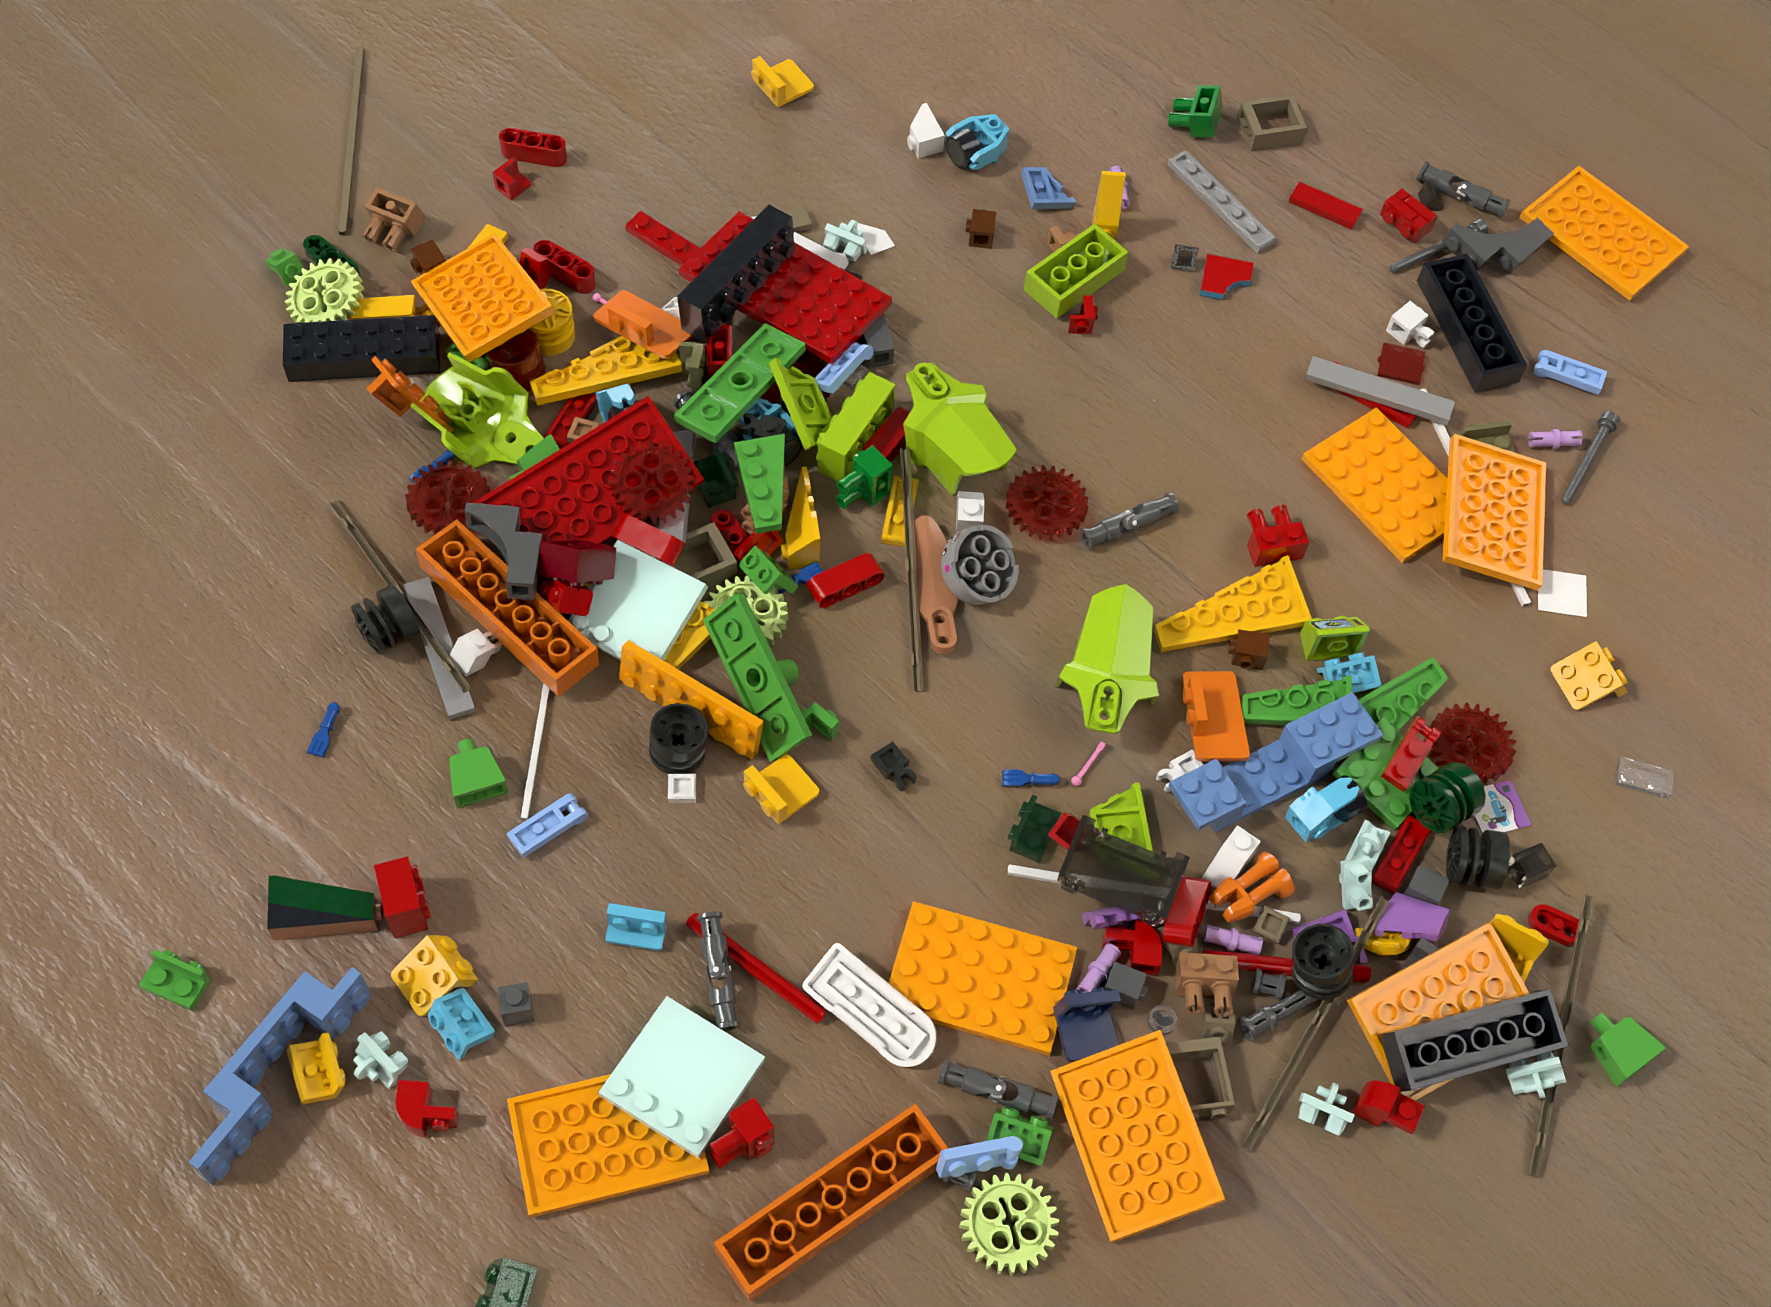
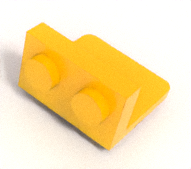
M760 56L752 60L751 75L754 82L778 108L814 90V84L791 59H787L772 67H769Z
M1597 641L1551 666L1552 674L1575 710H1581L1612 692H1615L1618 697L1628 693L1624 684L1628 683L1621 669L1614 670L1611 662L1615 661L1607 647L1601 649Z
M790 755L782 756L761 772H758L753 765L744 771L743 786L746 792L751 797H755L764 813L769 817L771 816L778 825L819 796V788Z
M1496 914L1490 922L1522 981L1525 983L1534 961L1545 950L1549 940L1543 937L1539 931L1528 929L1518 924L1510 916Z
M427 935L391 972L392 979L418 1016H426L434 1000L448 994L454 987H471L478 980L472 972L471 964L462 958L457 951L456 943L448 936Z

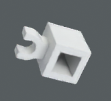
M1411 301L1391 316L1386 329L1390 335L1403 345L1414 338L1422 348L1430 344L1431 340L1429 338L1434 335L1433 330L1424 327L1428 314Z
M477 628L459 637L449 658L465 677L484 668L491 654L500 651L502 647L500 642L492 644L489 641L493 635L490 631L482 634Z

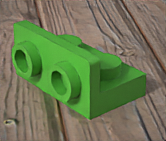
M756 545L739 563V567L764 594H768L773 587L779 591L784 588L791 594L798 588L797 583L778 562Z
M153 949L150 955L154 961L138 986L148 993L193 1011L211 982L205 973V967L194 961H190L189 964L180 960L178 955L169 950H164L162 953Z
M1003 1106L1002 1110L996 1108L986 1141L1010 1136L1018 1137L1023 1143L1018 1158L1042 1166L1053 1126L1048 1125V1120L1039 1116L1032 1115L1031 1119L1019 1116L1020 1111L1011 1107Z

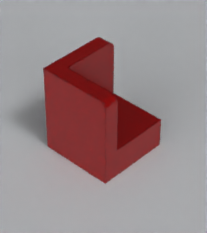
M511 158L493 171L495 188L511 201L531 187V182L519 173L515 158Z
M1064 812L1048 836L1069 852H1077L1093 829L1072 813Z

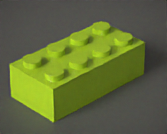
M1093 224L1026 271L1024 291L1058 319L1082 301L1083 295H1091L1125 271L1129 252L1098 225Z
M871 372L867 374L864 380L860 379L858 381L854 394L845 399L839 415L835 414L832 417L826 433L822 432L817 439V472L835 481L842 479L852 472L855 455L862 450L868 440L893 413L896 384Z

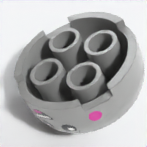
M981 525L963 529L950 538L942 552L941 573L947 588L955 597L971 605H986L1004 599L1011 593L1018 579L1019 565L1015 564V558L1011 549L1014 546L1008 537L993 526Z

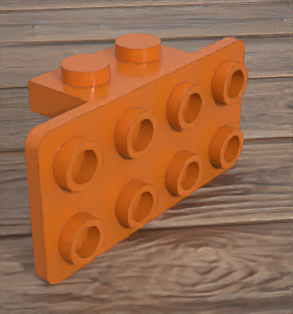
M626 290L617 293L593 314L595 322L664 359H669L679 350L680 342H688L694 337L681 329L679 318Z
M376 356L371 359L382 372L367 387V390L375 398L400 417L414 403L450 433L454 430L449 423L451 420L442 409L438 410L437 407L440 405L431 395L425 397L426 393L416 383L410 385V379L401 371L396 373V368L387 359L381 361Z
M1231 671L1184 672L1182 676L1184 687L1183 702L1187 705L1186 721L1187 725L1190 726L1196 760L1200 762H1211L1215 759L1218 761H1247L1250 752L1235 674Z

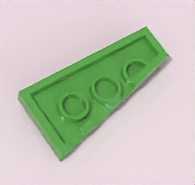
M785 434L734 442V449L756 534L782 529Z
M1432 657L1360 698L1359 702L1375 724L1384 717L1399 731L1445 683L1448 677L1435 658Z
M1352 675L1342 677L1341 680L1336 681L1322 680L1318 681V684L1302 686V684L1291 686V689L1280 691L1272 689L1244 694L1242 697L1244 724L1286 725L1352 693Z

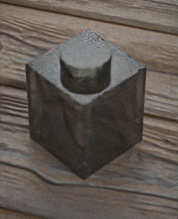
M1539 843L1513 854L1509 860L1507 872L1509 877L1521 889L1547 878L1555 869L1556 864L1544 845Z

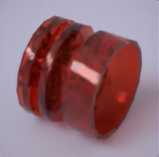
M526 329L523 333L514 336L502 345L487 352L491 367L507 370L527 392L532 391L530 381L546 374L547 370L537 336L530 329Z

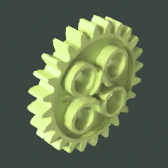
M329 258L326 264L319 260L316 267L310 263V270L307 271L302 268L303 275L294 276L297 282L289 283L292 291L286 292V295L289 297V299L285 300L288 306L286 310L295 323L348 320L346 317L348 314L355 315L352 310L353 307L358 308L361 306L357 300L364 298L361 294V291L364 290L361 284L363 281L359 274L348 262L343 264L340 259L334 263Z
M746 575L745 580L742 582L738 576H735V583L733 584L725 580V588L717 585V594L709 593L710 601H704V603L715 609L736 593H744L768 644L774 646V637L782 638L781 630H786L788 612L786 611L788 609L787 602H784L783 593L778 594L777 588L773 587L768 594H764L754 582H750V578ZM761 610H768V612L759 613Z
M1005 1173L1003 1181L1000 1182L998 1177L993 1175L992 1185L983 1179L981 1181L982 1191L973 1187L971 1193L975 1199L966 1197L964 1203L970 1209L961 1210L960 1215L968 1219L960 1222L959 1225L961 1229L968 1230L962 1235V1241L972 1242L968 1246L967 1252L977 1250L976 1262L981 1261L983 1258L987 1260L985 1269L988 1270L995 1264L997 1265V1273L1001 1274L1003 1268L1008 1267L1010 1276H1013L1015 1268L1019 1266L1024 1274L1027 1271V1263L1033 1268H1037V1257L1044 1261L1048 1257L1044 1249L1053 1250L1055 1244L1049 1239H1056L1059 1232L1051 1228L1058 1226L1059 1219L1051 1218L1050 1216L1056 1212L1057 1208L1047 1207L1051 1196H1040L1043 1189L1042 1186L1037 1187L1035 1190L1031 1188L1033 1179L1030 1178L1026 1184L1021 1183V1174L1017 1175L1015 1181H1011L1009 1174ZM1000 1198H1003L1005 1201L1006 1212L1009 1222H1015L1013 1228V1235L1015 1237L1017 1244L1020 1247L1019 1250H1016L1014 1248L1013 1238L1009 1225H1003L1006 1218V1214L1003 1210L1001 1203L999 1202ZM1014 1199L1022 1200L1026 1204V1209L1023 1211L1014 1209L1011 1201ZM989 1207L996 1210L998 1217L987 1219L983 1215L982 1210ZM1024 1228L1032 1229L1036 1234V1239L1026 1240L1021 1235V1230ZM1002 1237L1006 1240L1008 1246L1004 1249H998L993 1245L992 1239Z

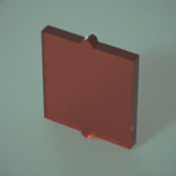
M1383 342L1381 356L1377 359L1379 362L1377 376L1419 385L1422 372L1425 369L1423 365L1425 351Z

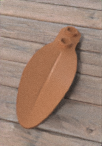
M922 515L914 522L919 614L926 621L931 648L936 653L949 654L955 650L957 645V633L953 616L956 612L958 598L947 588L941 573V556L947 544L944 534L933 518ZM905 558V575H906V582H907V567H906V558Z

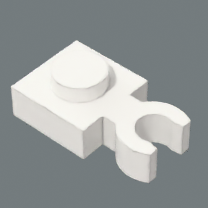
M1192 749L1170 761V769L1160 770L1156 780L1159 781L1162 778H1167L1172 781L1204 764L1196 760ZM1169 783L1165 785V792L1171 791Z

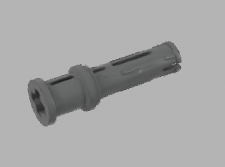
M1299 990L1271 1006H1260L1257 1012L1248 1017H1240L1238 1019V1026L1248 1041H1254L1260 1033L1276 1029L1279 1021L1320 999H1314ZM1300 999V1002L1287 1009L1285 1008L1288 1004Z

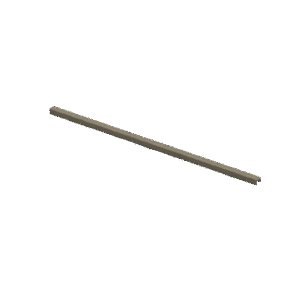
M356 46L339 235L340 232H346L347 235L364 58L363 46Z
M906 446L907 449L905 450L900 448L913 690L919 692L924 690L911 455L910 448Z
M335 498L336 502L334 501L331 504L329 502L330 507L387 586L395 585L405 598L418 622L421 635L461 691L466 693L471 690L467 681Z
M1587 893L1583 897L1559 1016L1566 1038L1595 895L1591 897ZM1564 1048L1553 1050V1055L1559 1057L1560 1063H1562ZM1557 1085L1544 1091L1546 1098H1543L1528 1171V1175L1533 1178L1539 1177Z
M1382 896L1353 946V965L1389 903ZM1335 998L1322 1001L1241 1146L1243 1150L1248 1152L1251 1150Z

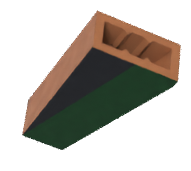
M275 875L268 878L267 930L273 940L378 931V921L383 920L382 903L377 902L374 893Z

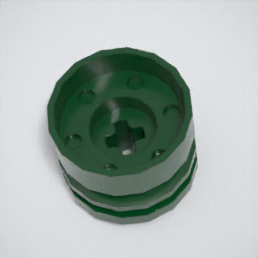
M1450 762L1414 783L1409 795L1411 809L1416 818L1424 827L1436 833L1448 832L1463 821L1479 813L1485 806L1486 799L1484 786L1478 775L1468 766L1457 762Z

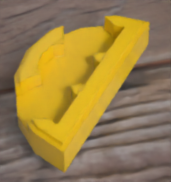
M1355 928V936L1359 937L1363 928ZM1374 929L1363 948L1380 956L1397 955L1405 952L1410 947L1411 939L1402 938L1401 934L1397 931L1384 930L1383 936L1374 935Z

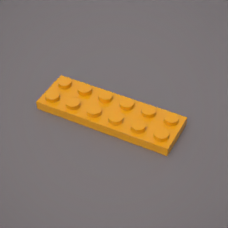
M630 640L622 646L619 680L626 686L636 689L649 700L655 701L662 706L681 703L697 708L706 718L708 734L715 740L725 743L738 754L745 755L751 760L758 754L763 720Z

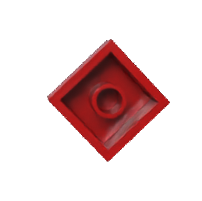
M408 856L374 865L385 917L394 939L428 930L426 919L431 918L428 902L425 899V888L418 866H412Z

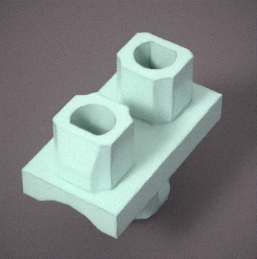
M851 220L848 225L841 223L839 228L827 223L824 229L826 237L823 247L833 252L837 251L839 245L846 247L843 254L852 262H855L860 254L865 255L868 247H865L866 239L861 238L863 231L857 229V221Z
M1365 820L1345 860L1353 861L1367 856L1370 859L1372 871L1391 832L1377 828Z
M1365 856L1358 860L1340 861L1341 873L1339 874V882L1342 884L1343 908L1345 910L1356 908L1358 911L1371 909L1373 907L1370 859Z
M382 1031L370 1037L366 1033L358 1036L357 1040L360 1043L355 1050L357 1056L353 1060L358 1067L355 1069L354 1075L359 1080L367 1076L372 1081L379 1078L388 1089L395 1086L398 1075L407 1068L408 1059L399 1051L390 1057L384 1053L389 1049L390 1042Z
M1552 1051L1537 1055L1538 1062L1526 1064L1525 1059L1509 1063V1069H1506L1513 1094L1537 1091L1539 1098L1542 1099L1546 1098L1544 1089L1565 1083L1566 1079L1559 1057H1555Z
M1335 1082L1331 1084L1329 1089L1318 1086L1316 1094L1325 1097V1101L1306 1093H1301L1298 1100L1302 1102L1299 1109V1119L1314 1125L1319 1110L1326 1112L1330 1115L1324 1130L1338 1136L1345 1129L1347 1122L1352 1123L1355 1115L1332 1105L1333 1101L1344 1105L1347 1097L1337 1093L1339 1084Z

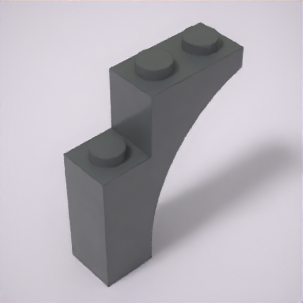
M1537 217L1527 226L1505 234L1480 233L1457 223L1449 230L1442 241L1457 256L1468 254L1477 271L1493 259L1510 275L1543 247L1554 233Z
M883 313L857 339L860 345L867 344L873 347V356L867 360L869 368L893 364L894 347Z
M466 503L465 518L467 528L488 538L497 546L506 560L508 566L506 579L507 598L535 601L542 534L520 532V507Z

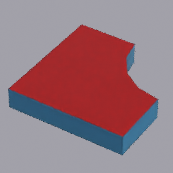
M1207 254L1199 295L1223 300L1225 293L1231 288L1249 286L1254 263Z

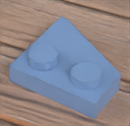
M1023 167L1021 176L1031 209H1074L1076 200L1073 197L1068 198L1062 192L1063 186L1052 177V174L1045 167Z

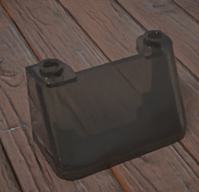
M1083 815L1057 878L1061 888L1072 894L1082 893L1139 916L1148 925L1158 926V923H1165L1190 857L1176 852L1174 858H1167V852L1161 851L1158 854L1107 834L1108 829L1104 827L1102 831H1099L1094 826L1096 819Z

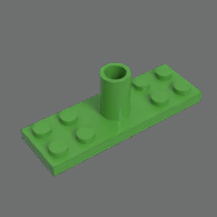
M765 323L674 414L675 422L717 443L776 382L769 362L778 358L781 360V365L788 369L806 351L805 343Z
M736 593L703 619V622L745 710L764 721L760 742L770 762H774L812 736L789 688L790 685L796 683L799 670L796 663L791 659H775L744 593Z

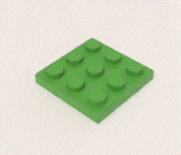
M1383 717L1376 723L1383 734L1381 740L1347 756L1332 774L1336 778L1342 775L1352 778L1362 789L1367 800V807L1394 830L1412 811L1409 795L1414 783L1432 774L1439 768L1426 757L1408 789L1404 792L1380 777L1404 737Z

